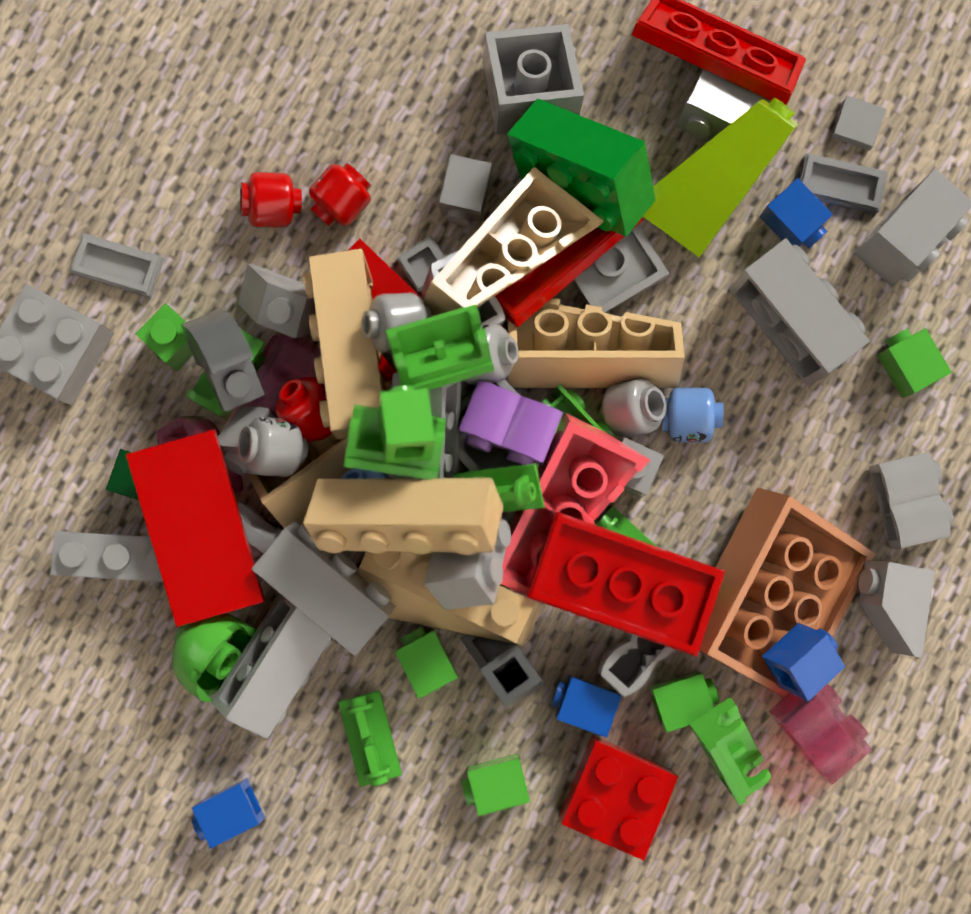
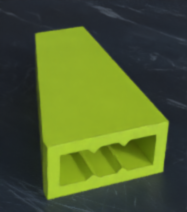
M773 98L770 103L764 99L758 101L653 186L656 201L643 217L700 257L798 126L791 119L795 112L776 98Z

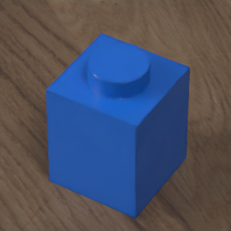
M797 178L766 206L759 217L781 240L787 238L792 246L798 245L800 247L804 244L810 249L828 232L823 225L833 214Z
M801 623L795 625L762 656L780 688L808 702L845 668L836 651L838 645L835 639L823 629L816 630Z
M569 675L566 683L558 682L550 706L557 708L555 714L557 720L607 738L622 695L616 691Z
M247 778L200 801L191 808L194 813L191 817L194 831L200 840L206 839L210 849L259 825L266 818Z

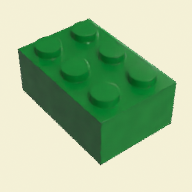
M538 98L507 133L513 153V160L516 163L521 181L535 167L601 218L603 222L598 228L604 231L611 230L627 237L656 201L646 144L643 140Z

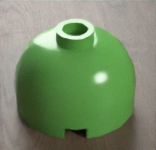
M228 613L182 625L175 635L171 661L178 682L197 699L207 703L211 702L212 699L209 695L219 690L256 632V629Z

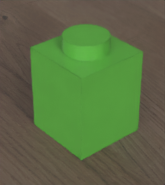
M166 303L135 333L166 364L176 371L193 355L181 328V324L186 323V321Z
M908 328L884 341L888 349L877 355L902 399L952 373L926 328L911 335Z
M397 386L389 391L380 392L378 417L384 464L431 460L436 440L428 388L415 389L411 386Z
M421 627L400 638L403 647L394 652L419 699L459 677L436 630L427 634L424 628Z
M698 671L648 687L660 726L666 733L689 726L690 722L714 708V704L719 703L717 690L712 679H704L703 673Z
M518 753L468 766L467 773L469 778L461 780L467 806L475 804L478 816L530 803Z

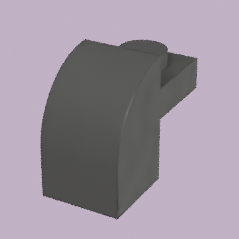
M220 308L181 324L195 362L205 370L222 411L227 412L265 395L251 360L254 357L240 327L229 312Z
M469 634L460 638L480 667L481 673L508 710L545 684L517 644Z

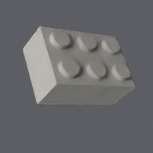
M785 238L747 267L729 290L805 384L810 386L832 372L869 343L870 340L865 335L866 329L862 321L855 314L847 313L837 301L838 294L834 287L827 280L819 279L809 267L810 260L804 250L798 245L792 246L787 238Z

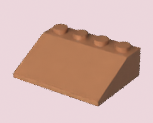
M757 487L716 565V568L726 572L699 652L790 702L799 705L802 698L780 688L762 656L798 623L816 630L823 629L833 637L859 587V577L864 570L865 560L872 561L876 553L792 497Z

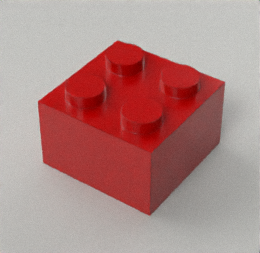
M592 735L559 813L561 825L645 861L679 776L672 769Z

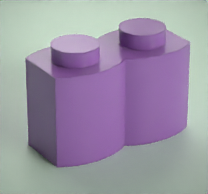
M479 380L459 431L467 436L465 444L490 453L493 446L508 452L506 460L516 465L533 463L543 465L563 412L497 385Z

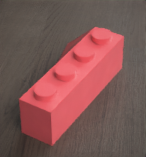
M565 413L554 435L544 463L539 465L537 469L545 507L515 512L509 524L511 542L505 551L501 584L526 596L554 512L557 511L595 524L596 518L611 502L613 503L625 490V485L637 472H641L650 459L608 433Z

